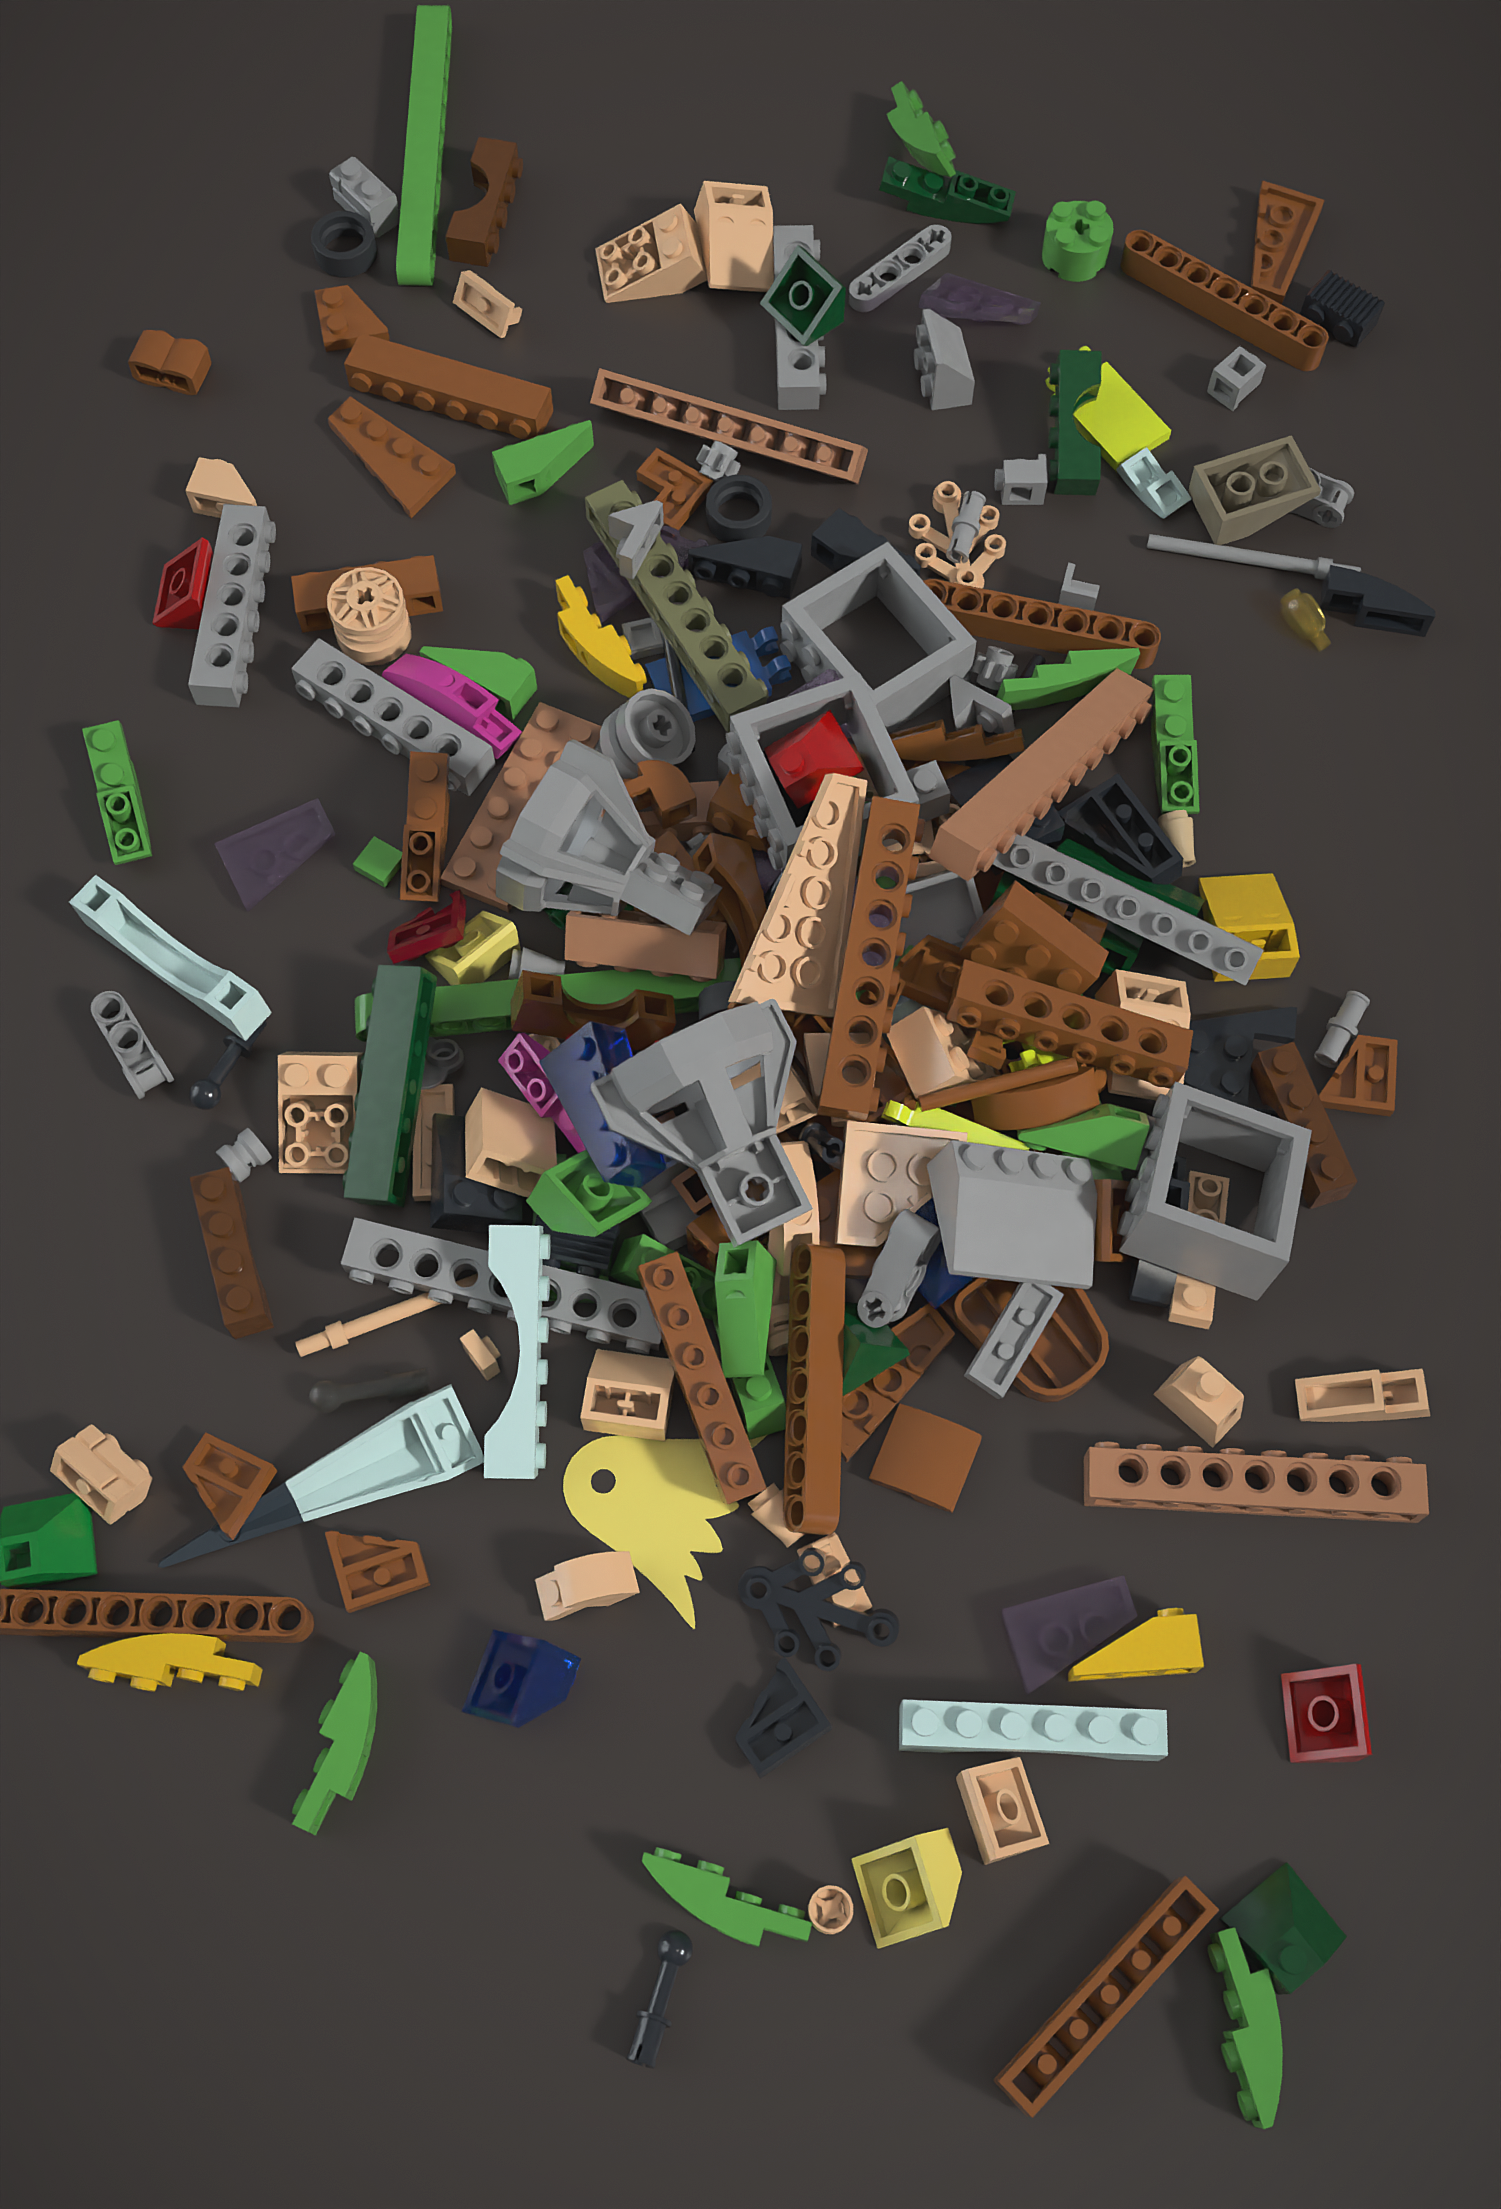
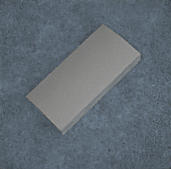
M945 870L907 882L906 894H911L913 897L909 918L901 917L899 932L906 933L904 951L909 945L915 947L928 934L961 948L970 928L983 915L973 878L966 881L952 871ZM896 885L885 889H892L896 887ZM874 914L869 917L870 922L876 927L883 928L890 924L889 920L882 914ZM867 952L862 955L863 960L870 966H879L883 963V959L878 953ZM895 956L894 963L899 958V956Z

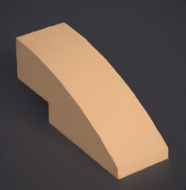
M1423 1368L1380 1373L1378 1369L1295 1379L1301 1421L1356 1422L1430 1416Z

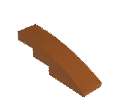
M942 719L889 734L899 758L906 760L949 762L987 759L1025 751V739L1022 728L990 737L985 736L982 724L946 733Z

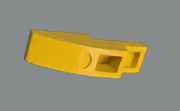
M569 575L555 580L558 602L563 611L557 613L559 630L570 650L594 676L620 694L631 698L637 692L642 691L643 684L647 683L646 675L640 663L634 664L631 660V649L625 636H618L612 624L602 628L598 616L595 613L590 615L586 608L588 601L583 589L580 586L575 588Z
M168 1633L123 1639L79 1655L77 1665L90 1671L88 1675L90 1679L114 1683L115 1677L118 1676L131 1679L130 1686L133 1688L151 1692L156 1691L157 1685L171 1687L176 1670H178L177 1678L202 1683L204 1676L220 1679L218 1686L236 1691H244L245 1684L258 1687L263 1671L255 1663L223 1657L226 1644L219 1638L196 1634Z

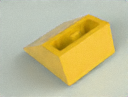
M1274 874L1199 878L1200 897L1205 899L1202 905L1204 921L1264 950L1249 980L1290 977L1300 955L1294 922ZM1212 970L1214 982L1235 981Z

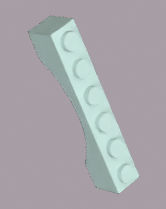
M97 875L70 900L69 903L88 927L245 1041L272 1013L256 989L231 971L213 965L182 945L140 911L122 893Z
M489 1225L488 1267L502 1284L512 1304L519 1331L520 1356L517 1378L510 1399L499 1419L485 1435L484 1478L535 1479L538 1476V1468L545 1469L546 1443H539V1426H546L547 1402L540 1401V1384H547L548 1361L547 1359H541V1343L548 1342L549 1321L548 1318H541L542 1301L549 1300V1276H542L543 1259L550 1258V1234H543V1226Z
M902 1700L899 1706V1751L939 1753L974 1751L1040 1752L1093 1756L1116 1760L1160 1761L1168 1756L1166 1710Z

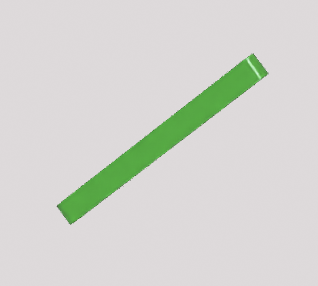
M450 5L417 6L396 260L399 286H433L452 38Z
M740 958L725 959L724 968L717 979L707 982L694 981L689 978V975L681 974L659 977L653 975L649 970L637 969L633 972L607 970L556 976H561L562 985L566 992L581 1002L589 1004L613 1003L627 997L635 989L673 995L675 1014L699 1011V993L704 988L715 983L737 981L742 966ZM519 979L436 987L429 1036L439 1037L511 1030L510 1002ZM372 993L360 995L354 1001L356 1038L362 1042H367L368 1038L366 1021L372 1011Z

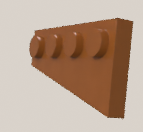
M1262 180L1259 190L1250 288L1282 305L1325 200Z
M351 396L328 417L330 428L354 455L360 457L365 463L366 469L384 484L386 491L393 499L399 501L410 518L456 474L453 463Z
M931 1302L891 1329L908 1348L910 1355L842 1397L841 1456L846 1463L954 1339L955 1333Z

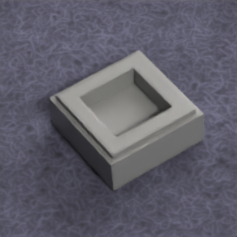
M652 617L622 624L623 635L631 649V660L664 653L661 631Z

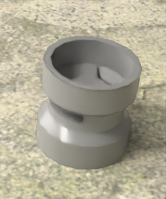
M249 1128L238 1134L237 1141L234 1142L235 1145H224L216 1151L217 1156L226 1167H230L239 1182H242L250 1175V1167L262 1166L272 1158L261 1141Z

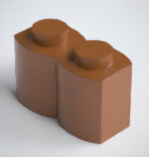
M143 330L128 360L134 379L151 386H165L170 390L187 395H197L212 364L208 348L195 339H175L162 330Z

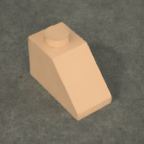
M198 458L185 490L193 513L221 518L223 504L257 506L255 498L233 464L220 459Z

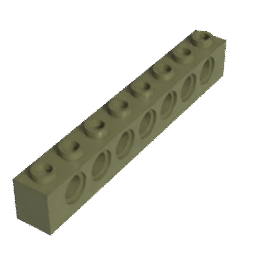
M623 480L585 497L586 518L619 569V559L616 558V551L620 540L609 535L608 517L612 513L642 505L636 491L630 492ZM659 532L634 579L625 578L675 651L727 733H729L730 716L767 703V698H769L767 687L760 678L756 679L751 673L746 655L741 650L737 652L732 644V637L725 624L717 622L711 603L707 597L699 595L693 576L687 569L683 571L678 563V557L673 546L670 543L665 544ZM675 602H681V603H683V604L677 605V604H673V603H675ZM692 629H699V630H701V631H699V632H693V631H690V630H692ZM717 656L719 659H710L708 657ZM730 683H733V684H737V685H739V686L729 687V686H726V685H727V684H730Z

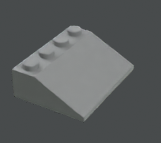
M951 1140L927 1164L949 1274L1089 1289L1092 1286L1097 1191L1089 1159Z

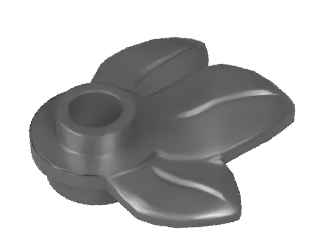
M429 1036L421 1090L431 1089L445 1081L448 1074L457 1071L463 1065L464 1054L455 1041L450 1039L436 1040Z

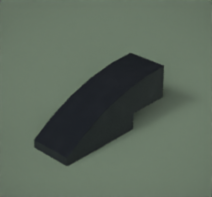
M1330 565L1322 585L1320 609L1354 614V627L1425 637L1435 618V610L1414 595L1378 577L1353 569Z

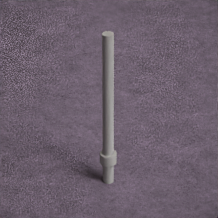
M1149 534L1147 543L1148 549L1313 574L1315 579L1325 580L1330 565L1361 571V567L1333 563V559L1318 557V560L1153 534Z

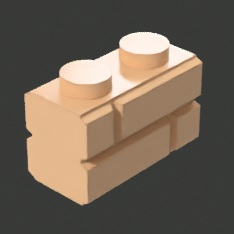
M92 1424L80 1431L75 1438L71 1437L58 1446L55 1450L50 1469L57 1478L110 1525L124 1516L127 1511H131L144 1501L152 1480L148 1468L142 1461L138 1459L132 1460L120 1449V1445L114 1436L109 1433L103 1434Z

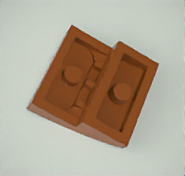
M899 1403L869 1479L873 1484L911 1495L916 1502L953 1513L982 1436L942 1417Z

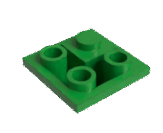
M75 1493L3 1507L0 1517V1584L8 1589H26L97 1574L91 1507Z

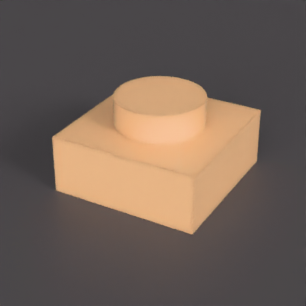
M472 1329L460 1338L465 1352L487 1381L501 1372L496 1361L501 1355L488 1336L480 1339L474 1329Z

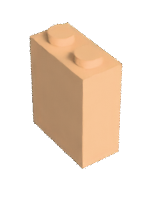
M481 1087L465 1115L466 1178L528 1198L542 1174L557 1165L554 1120L551 1117L541 1118L529 1103Z

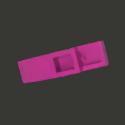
M405 654L383 671L382 676L387 681L491 745L496 759L516 744L522 734L520 729L495 710L499 701L495 696L468 677L443 664L424 657Z
M519 1033L498 1061L541 1118L551 1117L578 1153L600 1143L617 1161L628 1147L617 1133L610 1131L591 1089L545 1047L527 1034Z

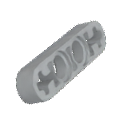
M942 225L926 227L854 279L849 287L848 300L850 306L859 312H869L945 258L949 254L952 238L948 228ZM913 255L917 256L921 261L911 264L906 262L904 258ZM883 273H892L897 278L893 281H884L879 276Z

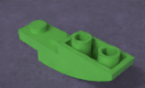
M903 81L899 82L891 88L898 106L887 114L892 127L912 157L919 164L939 175L952 177L956 174L952 163L956 155L947 140L949 137L940 120L934 123L927 111L924 113L921 109L923 104L916 91L913 89L909 92Z
M1154 675L1152 679L1154 691L1152 693L1151 739L1161 814H1166L1176 810H1186L1187 814H1198L1200 810L1197 740H1194L1191 675Z
M117 720L82 729L114 864L118 865L152 856L141 793L134 764L130 759L122 724Z
M361 1651L356 1660L350 1659L344 1667L339 1683L343 1684L336 1700L330 1699L320 1715L319 1724L322 1727L319 1733L334 1742L330 1749L325 1747L318 1756L313 1769L317 1776L309 1790H302L292 1810V1814L296 1815L292 1824L316 1835L336 1794L350 1801L353 1800L370 1755L377 1715V1678L374 1660Z
M657 1847L654 1855L644 1852L642 1863L655 1881L674 1901L711 1928L759 1948L763 1930L807 1943L812 1922L803 1920L805 1911L779 1904L778 1912L760 1907L762 1898L736 1891L735 1899L726 1897L730 1878L722 1876L724 1867L701 1860L698 1861L697 1868L680 1863L681 1854Z
M1233 1927L1209 1934L1212 1944L1207 1946L1213 1968L1217 1973L1222 1972L1228 1989L1223 1991V1999L1228 2014L1232 2020L1238 2019L1240 2027L1223 2032L1226 2043L1221 2044V2049L1229 2071L1231 2073L1236 2071L1242 2089V2091L1237 2092V2099L1245 2120H1252L1255 2128L1266 2129L1273 2126L1279 2103L1283 2055L1281 2024L1268 1969L1249 1971L1236 1929Z

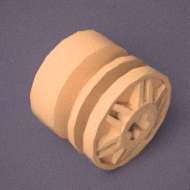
M373 567L356 568L342 574L332 584L327 595L328 611L334 625L337 642L342 652L356 662L367 666L383 665L397 659L407 649L411 639V624L406 610L403 590L397 579L388 572Z

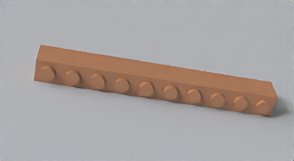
M1116 668L939 827L928 857L966 881L973 878L980 870L986 872L999 852L1005 854L1017 835L1023 837L1030 829L1035 818L1041 820L1048 812L1053 801L1059 803L1071 784L1077 786L1088 768L1094 770L1104 753L1111 754L1120 738L1126 739L1131 734L1136 723L1142 724L1146 720L1152 709V705L1148 702L1154 689Z

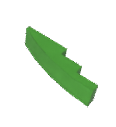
M1139 648L1069 651L1064 664L1036 665L1031 678L1003 679L996 697L1011 705L1012 710L1036 708L1068 701L1089 694L1116 668L1131 675L1140 656Z

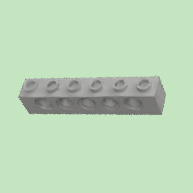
M813 225L773 226L774 281L797 245L802 246L817 261H820V240H814ZM775 319L778 410L819 409L820 395H826V373H819V367H825V346H818V340H824V335L810 345L804 346Z
M223 504L188 683L196 705L239 708L241 695L247 692L248 675L246 668L247 663H252L254 657L252 635L253 632L257 633L259 629V613L257 608L258 603L263 602L265 597L263 576L264 573H268L270 570V553L268 549L269 544L274 543L276 538L275 523L270 521L267 509L264 506Z
M319 638L291 668L296 682L295 687L303 697L308 700L315 699L322 703L327 711L336 718L344 717L349 720L361 734L365 736L372 735L379 739L391 753H401L409 759L410 751L455 754L450 757L448 789L452 791L458 789L467 796H470L496 765L491 745ZM390 718H396L395 720H392V721H386L387 719H390ZM418 736H425L422 739H415Z

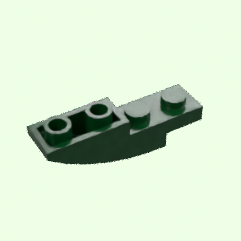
M890 156L887 159L879 190L907 200V211L931 218L962 223L1008 221L1016 191L955 170V175L948 178Z

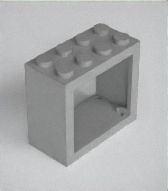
M886 542L782 605L780 649L783 655L787 656L789 662L794 661L800 668L804 680L810 687H818L857 674L858 672L824 634L822 629L877 596L929 655L875 690L864 680L885 728L890 733L951 694L950 678L953 675L970 682L977 641L890 543Z
M860 673L730 716V732L726 733V740L730 752L726 753L727 762L733 775L739 773L743 782L740 784L743 800L746 806L753 805L756 816H754L756 830L760 838H767L770 844V848H768L770 862L774 870L780 869L782 874L803 826L795 827L762 751H765V747L829 709L839 725L846 724L878 796L919 804V798ZM871 802L864 804L858 856L862 855ZM886 839L882 843L887 847L899 842L894 839Z
M1175 1081L1166 1095H1159L1152 1116L1147 1115L1150 1127L1136 1167V1178L1131 1179L1124 1199L1130 1202L1129 1209L1124 1211L1117 1229V1234L1122 1235L1119 1251L1257 1301L1288 1264L1290 1259L1312 1130ZM1178 1141L1265 1172L1253 1234L1165 1203Z

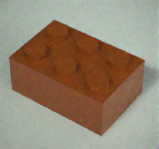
M1016 880L973 924L958 952L966 960L1078 995L1085 992L1098 979L1109 953Z

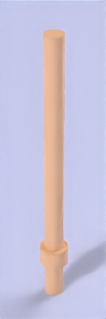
M478 1274L458 1280L456 1283L461 1287H470L476 1283ZM426 1292L344 1324L341 1321L325 1326V1331L296 1341L295 1344L300 1357L329 1346L335 1349L348 1344V1339L443 1303L428 1299L429 1293Z

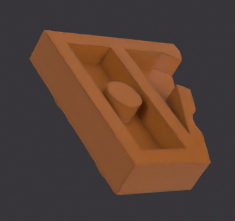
M348 285L314 290L326 352L352 348L360 333L390 341L387 327Z
M1358 1035L1319 1095L1324 1108L1391 1117L1395 1110L1398 1040Z
M208 1433L204 1434L182 1467L217 1520L223 1533L232 1540L277 1473V1469L273 1464Z
M337 1531L325 1532L345 1608L348 1613L431 1585L417 1542L398 1539L391 1541L364 1535V1537L340 1534Z

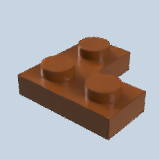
M658 448L653 451L636 471L638 481L660 493L654 501L657 500L663 503L664 525L661 529L672 536L677 533L706 499L713 485L712 479Z

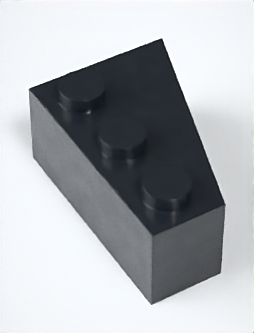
M1119 773L1057 811L1065 823L1062 836L1101 853L1103 858L1117 869L1138 879L1162 885L1170 884L1182 876L1184 858Z

